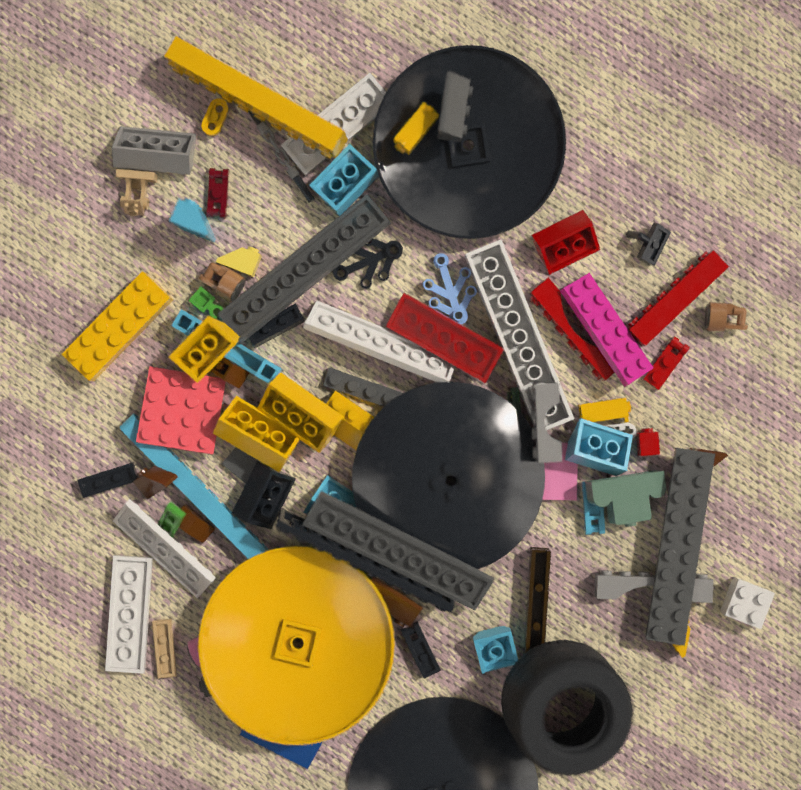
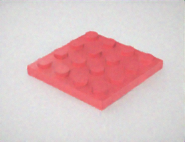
M149 366L136 443L213 455L217 437L213 434V431L220 418L226 381L217 377L204 376L197 383L186 372Z

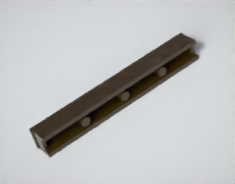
M530 547L523 654H526L533 647H537V645L544 644L546 641L551 550L549 548Z

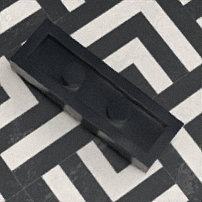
M296 303L284 309L249 337L254 348L305 322Z
M134 462L78 479L77 481L82 497L85 498L133 483L138 476Z

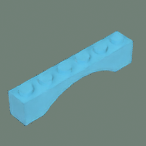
M181 309L171 326L189 336L202 321ZM238 342L224 356L268 384L283 371L279 366Z

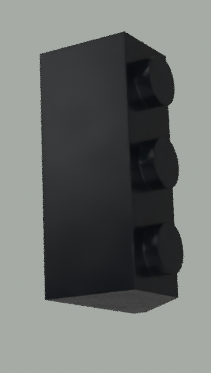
M257 461L232 514L246 523L271 530L296 478L282 471L279 473L266 464Z

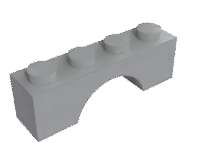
M559 383L533 384V388H530V399L534 400V408H531V419H535V427H532V439H536V447H533V459H536L538 463L562 462L561 442L553 439L545 428L547 412L551 407L560 403Z

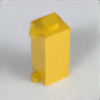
M423 103L394 138L395 148L404 154L406 152L409 155L437 122L439 114L431 106Z
M626 398L578 405L580 418L598 422L623 418L624 423L629 422L628 417L629 412H631L630 401H627Z

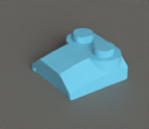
M499 626L480 631L473 636L482 674L515 665V662L518 661L510 627Z

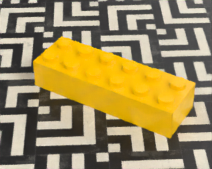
M142 271L62 355L88 381L94 382L174 299L147 273Z

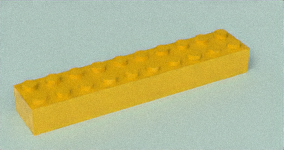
M175 36L164 55L168 60V65L173 68L172 70L181 76L185 74L189 77L190 81L197 85L199 83L206 86L205 89L213 94L219 93L222 95L221 98L228 103L235 102L238 104V108L248 113V111H251L260 121L264 122L267 120L276 130H285L289 137L296 141L298 138L301 139L304 145L312 150L317 148L321 151L320 154L328 159H331V157L336 158L348 141L343 129Z

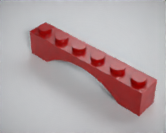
M549 277L529 293L532 296L529 298L536 307L540 306L543 309L542 315L547 321L550 322L552 320L556 325L554 329L560 336L564 335L569 340L566 343L573 351L577 350L581 354L579 356L580 360L585 365L589 364L593 369L591 373L597 380L602 379V381H606L615 373L601 351L581 339L571 328L563 312L561 292Z

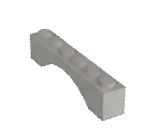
M600 570V573H595L594 596L597 599H617L632 589L653 586L655 575H650V572L644 571L638 572V575H631L630 571H619V574H612L610 570ZM696 574L692 602L713 603V579L708 577V574Z

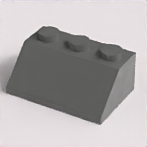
M447 72L438 139L461 142L462 137H466L467 125H464V119L469 117L470 106H467V98H471L473 87L469 86V79L452 72Z

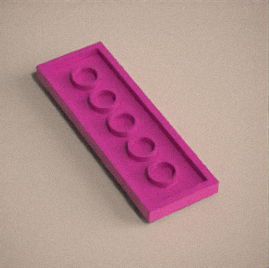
M590 273L560 290L624 387L653 369V366Z

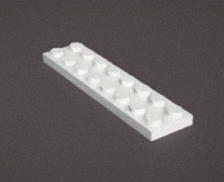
M316 301L303 329L434 382L449 383L455 368L454 365L396 332L319 301Z

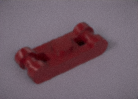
M209 168L206 210L208 218H213V216L227 218L229 169L221 171L216 170V168ZM216 178H222V184L215 183ZM214 203L221 204L220 209L214 208Z

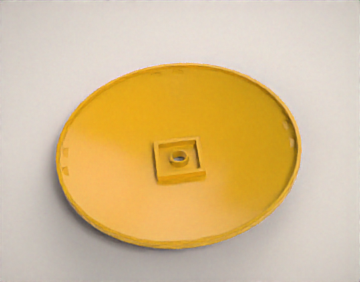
M291 546L260 553L240 564L224 578L206 606L199 631L198 650L201 671L206 686L219 708L228 718L248 733L261 739L287 745H304L336 737L356 725L369 713L382 695L388 682L394 659L395 642L393 625L387 605L376 586L360 569L351 567L344 560L334 559L326 551L320 552L312 547ZM297 637L301 638L304 642L301 648H296L293 645V640Z

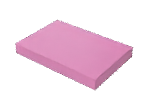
M561 443L562 462L544 463L545 488L542 500L577 501L578 464L565 460L568 443Z

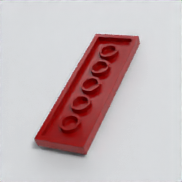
M403 293L386 325L387 328L484 383L489 379L505 350L407 293Z

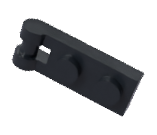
M419 622L413 623V626L400 629L423 679L441 671ZM417 633L418 638L412 640L410 635Z

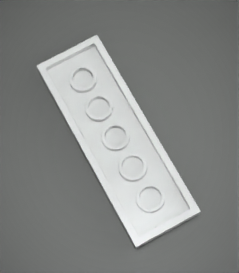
M369 73L318 114V116L343 129L349 141L375 120L378 108L386 92ZM290 137L281 144V147L305 176L327 159L320 154V150L308 148L299 138L296 141Z
M130 499L124 504L113 520L120 529L197 599L216 578L209 569H206L198 562L196 557L189 554L180 543L176 542L166 530L155 523L153 518L144 513Z
M113 556L105 671L145 673L152 557Z

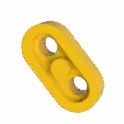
M216 98L210 102L201 124L202 130L206 135L216 136L220 133L229 112V107L225 100ZM218 106L223 107L221 112H216ZM210 124H215L213 130L209 129Z

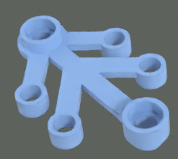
M439 253L434 257L433 263L436 268L440 269L446 289L434 284L432 279H426L423 282V288L448 299L451 307L440 303L437 297H432L429 300V306L448 314L449 318L456 322L464 324L468 319L466 308L472 297L476 295L477 289L472 285L468 286L465 289L466 295L460 305L457 296L466 279L470 277L471 270L463 267L453 287L447 268L449 259L445 254ZM438 258H444V264H439ZM463 270H467L469 272V275L467 277L462 276L461 272ZM427 281L432 283L431 288L425 287ZM469 288L474 289L473 295L468 294L467 290ZM432 300L438 301L436 307L431 305ZM456 312H460L462 314L461 319H457L455 317Z

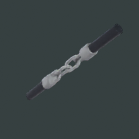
M248 111L265 141L272 143L276 149L275 156L279 162L288 167L287 174L294 180L308 203L315 200L300 177L297 168L290 166V158L285 150L278 148L274 142L275 136L267 123L260 121L254 116V113ZM268 132H269L270 135L272 136V137H269V140H268L267 137L265 136V134H267ZM281 151L286 157V159H284V162L278 155V153H281Z

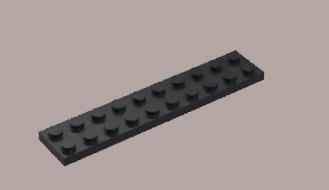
M283 508L278 514L276 527L281 533L291 534L302 543L307 542L320 552L326 551L334 559L344 560L351 567L366 571L371 577H379L387 585H395L401 588V591L417 596L424 603L430 602L440 611H448L450 613L455 607L454 600L304 526L303 522L305 519Z

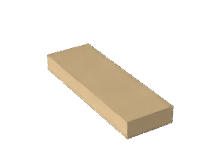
M172 619L153 620L152 630L157 679L177 677Z

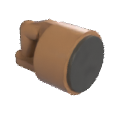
M214 262L210 263L205 273L199 276L202 282L216 290L215 293L228 302H233L239 296L246 282L245 278L227 266L218 265ZM214 273L222 277L219 283L212 279Z
M709 302L705 309L704 327L707 331L724 332L725 328L747 330L748 325L745 324L747 310L731 303ZM727 315L737 316L736 323L727 322Z

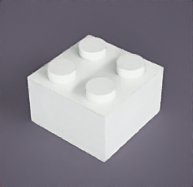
M733 576L720 613L762 629L775 593Z

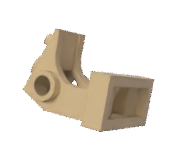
M116 169V177L119 180H126L125 196H121L120 207L124 209L125 214L130 216H144L145 210L149 209V198H146L148 182L157 183L158 175L155 172ZM132 188L141 189L140 199L131 200Z

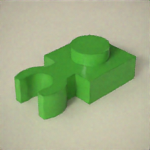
M202 286L188 300L203 313L208 309L210 316L214 319L217 316L213 313V310L215 308L221 311L224 309L220 304L213 303L216 298Z

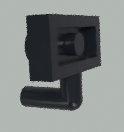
M653 223L648 235L629 230L626 236L643 242L637 258L650 266H655L671 231L658 223Z

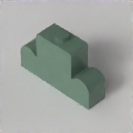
M653 470L585 481V488L590 504L599 507L607 506L609 523L615 525L625 524V527L636 526V522L651 520L649 497H662L666 492L664 471Z

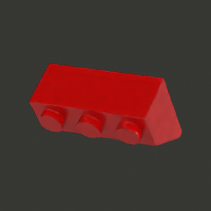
M584 210L531 235L535 248L549 275L600 250L593 222Z

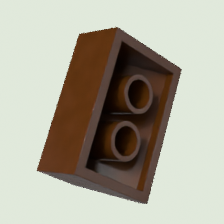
M370 577L371 582L383 597L389 614L395 617L394 622L402 627L405 624L410 626L423 608L381 580Z

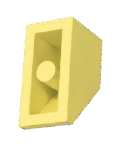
M248 246L247 249L242 247L217 258L216 262L254 277L262 256L258 254V249Z

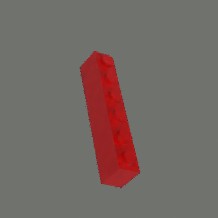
M714 250L709 253L705 251L697 258L699 262L695 266L691 264L684 271L686 275L681 279L679 277L670 284L672 288L667 293L665 290L656 297L658 301L653 306L649 304L642 310L644 314L639 319L635 317L628 324L630 326L628 331L642 347L651 342L729 268Z

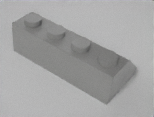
M120 126L112 146L113 167L190 175L194 161L196 134Z

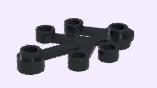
M373 238L372 242L365 244V246H374L383 251L375 254L360 248L354 254L365 259L347 267L339 265L333 270V275L336 280L344 281L347 279L348 274L368 266L365 277L361 280L360 284L362 288L369 289L372 286L371 280L378 262L384 258L386 260L383 269L378 273V278L381 281L389 279V271L393 261L400 258L403 253L402 245L398 241L384 243ZM391 247L397 248L395 254L390 253ZM339 270H343L345 272V275L343 277H339L337 275ZM386 272L387 278L382 279L380 274ZM364 280L370 281V285L367 287L363 286L362 283Z

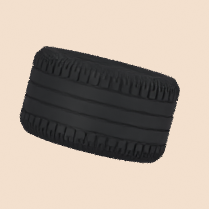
M548 641V643L545 642L544 644L537 645V647L527 651L526 654L524 653L508 672L501 694V709L505 724L520 750L535 766L555 775L577 776L593 772V770H597L601 766L603 767L622 749L621 747L626 743L633 724L632 697L623 678L598 651L577 641ZM572 687L586 688L595 693L592 710L581 724L564 732L552 733L545 731L543 725L544 711L549 701L557 693Z

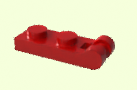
M673 336L652 365L653 369L646 373L643 380L657 390H660L680 360L688 352L690 346L687 344L683 345L676 336ZM673 347L679 350L676 355L671 352Z

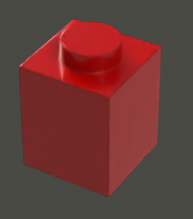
M642 428L641 432L636 433L638 456L660 455L659 432L653 431V428Z

